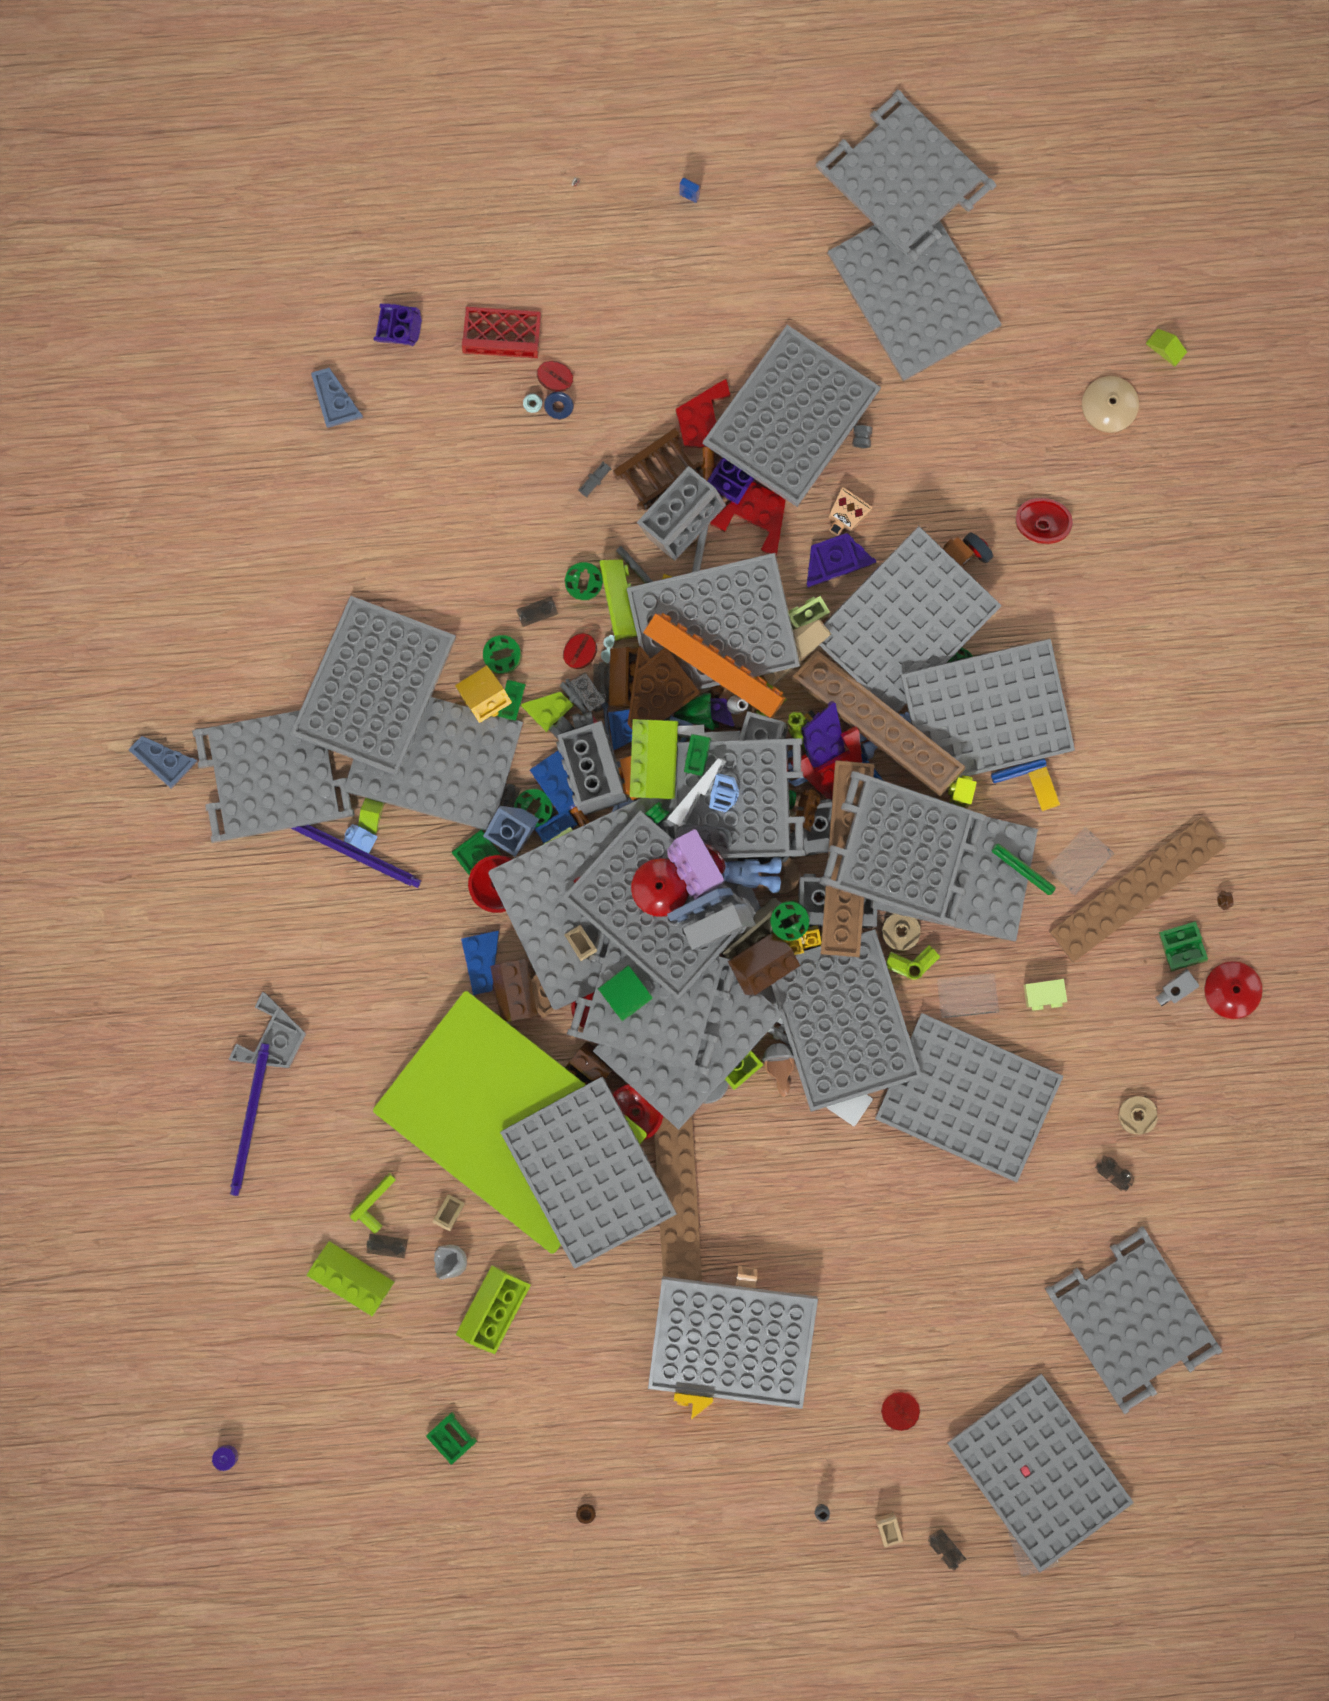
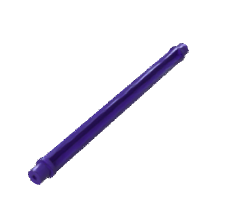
M310 825L290 828L409 886L412 885L419 888L422 882L415 878L414 875Z
M261 1043L260 1050H258L234 1174L230 1185V1195L239 1196V1191L242 1189L247 1156L267 1059L270 1053L268 1052L270 1044Z

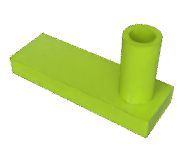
M389 1173L349 1214V1217L354 1222L359 1219L374 1234L377 1233L383 1225L367 1209L396 1181V1178Z

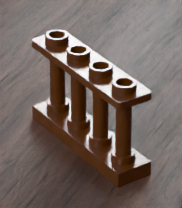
M676 428L613 470V475L617 481L620 478L622 480L625 479L640 500L637 504L639 511L649 509L653 505V501L660 498L679 477L662 454V450L667 446L669 448L672 447L686 468L689 466L696 473H700V462L693 465L679 446L677 439H679L680 434ZM651 457L658 460L671 479L663 487L647 466V460ZM636 467L642 470L656 490L648 497L645 496L631 476V471Z

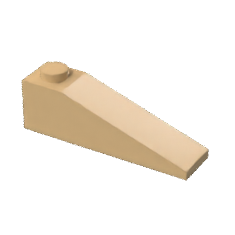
M820 619L793 630L799 661L801 662L831 635ZM793 668L763 676L770 685H773Z

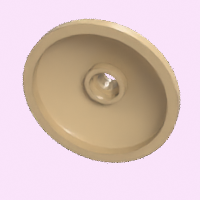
M1106 376L1095 380L1088 386L1082 398L1084 417L1091 426L1102 432L1114 433L1124 430L1134 421L1139 410V399L1135 389L1126 380L1115 376ZM1109 399H1114L1116 403L1111 404Z

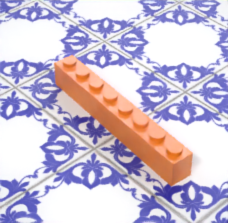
M663 612L661 615L655 613L644 630V634L768 717L773 718L786 699L782 696L783 692L776 687L770 688L766 685V680L759 676L755 678L750 674L752 671L745 666L739 667L735 665L733 658L728 655L723 657L718 653L720 651L718 648L711 644L709 646L702 643L703 638L696 634L690 635L686 632L688 629L680 623L675 625L671 622L672 618Z

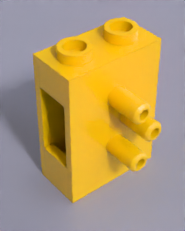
M488 666L483 667L455 685L462 699L479 723L490 716H497L499 714L498 711L512 703Z

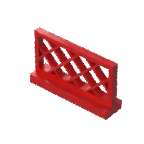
M466 307L462 353L538 358L541 312ZM469 313H478L481 318L473 323L469 319ZM491 314H496L500 318L494 324L487 319ZM510 315L516 316L519 319L512 326L506 321ZM528 317H537L536 323L531 327L524 321ZM485 321L490 327L482 333L477 325ZM504 322L508 329L501 334L495 327ZM522 323L527 330L519 335L514 328ZM472 329L479 333V336L475 339L467 338L468 332ZM491 330L498 335L494 340H489L485 336ZM512 331L517 338L513 341H507L504 336ZM531 332L535 337V343L526 342L523 337Z

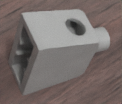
M1186 969L1162 986L1164 991L1155 998L1161 1006H1164L1171 1000L1175 1004L1197 989L1199 984L1189 970ZM1175 986L1179 987L1180 990L1176 994L1171 992V989Z

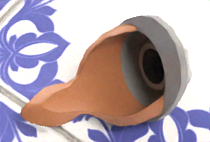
M776 1043L766 1049L762 1062L767 1073L776 1078L777 1089L781 1096L786 1097L790 1090L788 1077L795 1068V1060L792 1050L787 1045Z

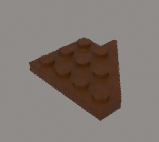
M641 646L638 647L628 725L631 729L633 727V719L665 721L701 694L667 648L662 649L652 658H649Z

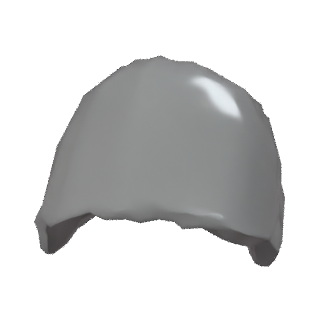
M443 1245L439 1246L435 1251L434 1267L437 1278L441 1280L454 1278L466 1270L467 1256L459 1246Z

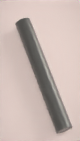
M622 546L616 550L645 584L653 582Z

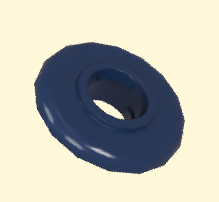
M553 392L544 400L546 413L554 419L567 418L571 415L574 408L572 399L564 392ZM557 401L562 402L564 407L556 408L554 403Z

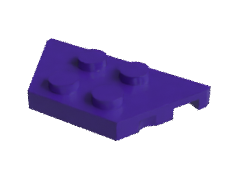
M848 533L811 545L806 586L809 588L877 563L876 559L872 558Z
M833 701L827 704L828 707L824 711L818 712L811 722H808L801 728L806 755L812 767H819L845 752L836 703Z

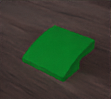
M1196 921L1159 932L1171 972L1208 961Z
M629 965L597 988L621 1021H624L653 999Z

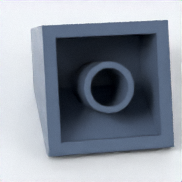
M500 806L483 837L516 857L524 848L539 819L524 809Z

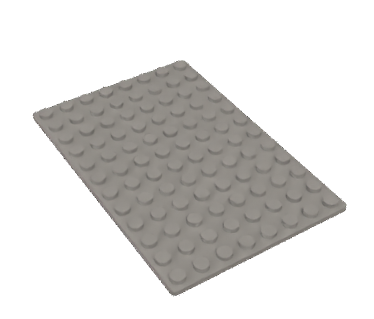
M641 798L489 871L494 887L554 1010L576 1001L577 997L582 998L595 992L603 965L588 960L589 957L580 961L564 936L581 925L595 946L599 929L567 902L563 896L575 884L573 881L587 871L639 811L645 814L660 801L662 808L669 811V814L661 821L668 820L667 818L673 812V799ZM670 826V837L673 840L674 826ZM719 858L722 863L723 861H738L737 858ZM726 881L722 882L728 888H731L732 892L737 896L747 899L752 904L755 912L761 909L752 888ZM606 935L599 956L605 958L610 941Z

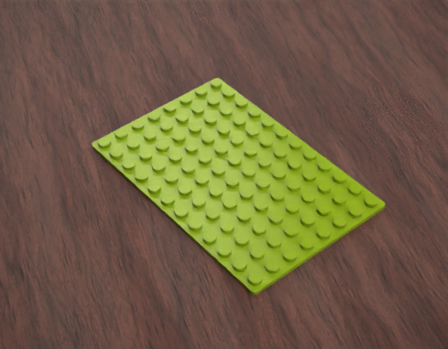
M465 991L376 1104L373 1112L548 1252L554 1254L561 1246L500 1132L584 1087L586 1084L474 995ZM625 1116L639 1144H641L647 1136L646 1131Z

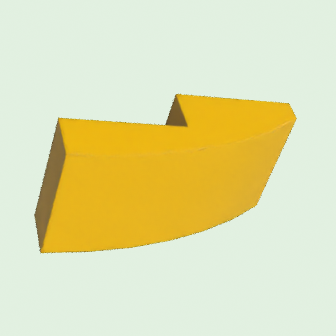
M1047 767L1029 772L1028 775L1041 810L1045 811L1059 806L1060 803Z
M818 925L808 927L807 932L797 940L783 941L792 948L795 955L802 954L805 948L821 945Z

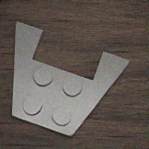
M262 992L255 1008L271 1015L272 1018L255 1052L236 1044L229 1060L256 1064L261 1043L270 1044L268 1051L270 1053L266 1065L290 1068L306 1033L266 993Z

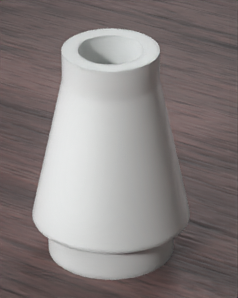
M735 695L728 700L727 707L732 714L737 715L747 709L748 703Z

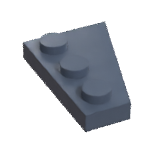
M330 368L311 373L327 428L363 418Z
M143 736L129 748V752L170 789L198 762L196 759L187 757Z
M731 888L716 889L668 913L669 920L678 921V923L683 922L689 918L688 915L701 913L706 907L714 906L722 902L723 899L732 896Z

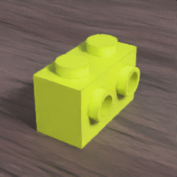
M962 775L960 778L958 777L949 787L948 794L951 795L949 803L968 808L972 804L977 782L972 781L973 778Z

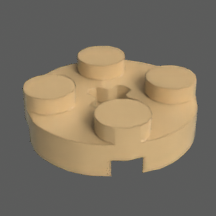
M898 914L889 916L882 927L885 943L897 951L908 950L915 946L921 934L920 924L917 919ZM897 927L906 928V935L904 937L896 934L898 932Z
M1134 1096L1128 1098L1119 1108L1118 1120L1123 1129L1131 1134L1141 1135L1148 1133L1157 1123L1156 1106L1146 1097ZM1134 1111H1142V1120L1134 1119Z

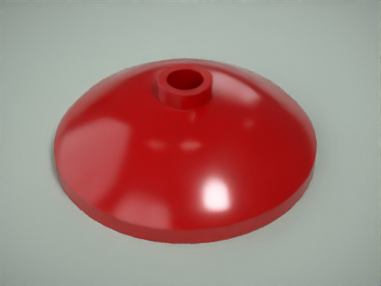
M1035 498L1024 502L1018 508L1015 517L1016 526L1020 533L1027 539L1041 544H1053L1064 540L1070 534L1073 525V519L1069 510L1061 503L1047 498Z
M493 855L480 860L473 867L468 879V889L472 900L481 909L491 913L506 912L493 886L489 871L512 859L501 855Z
M653 859L644 863L638 868L632 879L631 892L636 905L643 912L651 916H668V913L684 906L689 896L686 888L687 885L684 879L679 877L675 863L668 859ZM662 883V889H656V884Z
M1236 961L1225 962L1216 966L1209 973L1204 986V994L1209 1007L1216 1014L1228 1019H1239L1250 1015L1258 1007L1263 993L1262 983L1258 974L1247 964ZM1234 986L1239 988L1238 993L1233 992Z
M628 1084L620 1087L613 1093L622 1113L646 1131L647 1136L644 1140L649 1139L659 1130L664 1116L633 1087ZM636 1108L639 1110L640 1113L638 1116H635L633 1114V1109Z

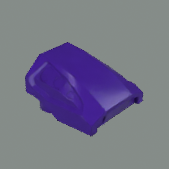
M380 304L379 307L381 309L376 337L374 336L373 340L381 343H398L414 346L420 334L422 322L420 310L416 307L397 304Z
M722 458L707 482L716 488L720 495L738 505L754 478L725 458Z

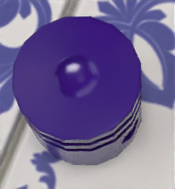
M231 1445L221 1446L212 1456L213 1466L220 1471L231 1469L238 1461V1452Z

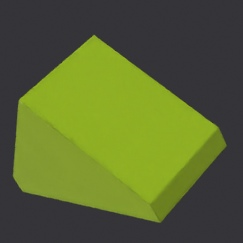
M1157 329L1146 342L1150 348L1174 367L1187 353L1176 335L1161 329Z
M365 798L360 810L358 826L372 834H377L385 803Z

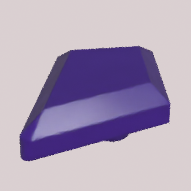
M711 698L712 720L734 727L731 712L727 707V700Z

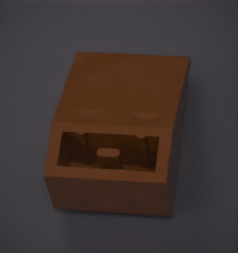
M587 1041L565 1067L586 1085L602 1076L605 1080L613 1071L609 1065L593 1052L595 1047Z

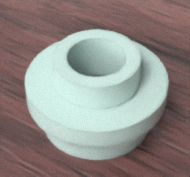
M529 394L524 398L523 406L526 411L536 413L542 407V400L536 394ZM531 401L536 402V405L534 407H531L529 405Z

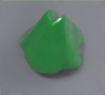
M711 693L698 695L674 713L673 716L691 724L704 725L705 728L710 730L719 728L718 722L711 718Z

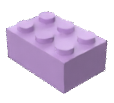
M696 829L676 838L667 849L670 861L675 863L679 877L684 879L689 895L693 896L695 900L716 890L724 881Z

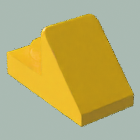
M674 1393V1401H677V1405L689 1406V1403L693 1404L691 1419L713 1403V1397Z

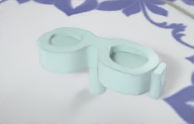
M614 635L606 637L603 642L607 650L602 651L601 659L607 664L610 661V649L615 641Z

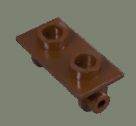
M812 789L804 790L801 793L798 806L804 809L803 811L797 810L795 817H804L803 828L807 831H811V827L815 822V813L820 804V794Z

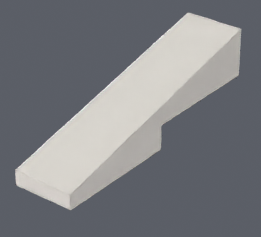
M704 725L678 726L677 736L691 738V734L710 737L711 741H739L740 731L704 733Z
M716 760L667 818L669 821L679 826L686 824L700 795L710 794L716 775L721 772L726 760Z

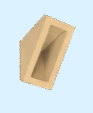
M581 925L564 935L580 961L597 952V949Z
M447 1195L433 1223L451 1231L465 1203Z
M894 1512L875 1518L884 1547L903 1542Z

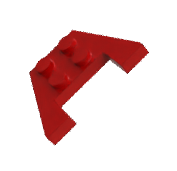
M727 379L722 380L676 408L684 447H707L703 444V441L717 423L712 401L731 397Z
M752 482L739 504L737 505L731 501L710 522V525L726 532L735 515L767 531L769 534L760 551L766 554L776 553L777 557L786 499Z
M856 726L841 734L848 751L816 769H813L806 754L801 756V772H803V777L827 799H831V801L833 797L835 761L862 763L860 735Z

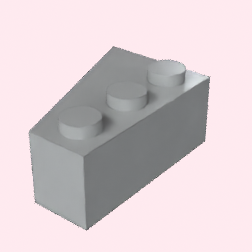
M731 902L723 905L722 910L717 913L714 910L705 914L706 918L702 920L697 918L688 922L689 926L683 928L691 949L697 950L720 941L732 933L733 935L739 933L738 931L745 927L751 928L756 924L747 904L733 905Z

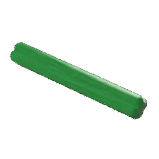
M996 844L992 848V853L1047 895L1054 893L1056 889L1054 885L1002 845Z

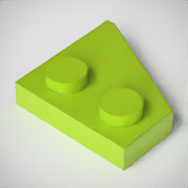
M561 692L525 702L521 704V707L547 732L574 705Z

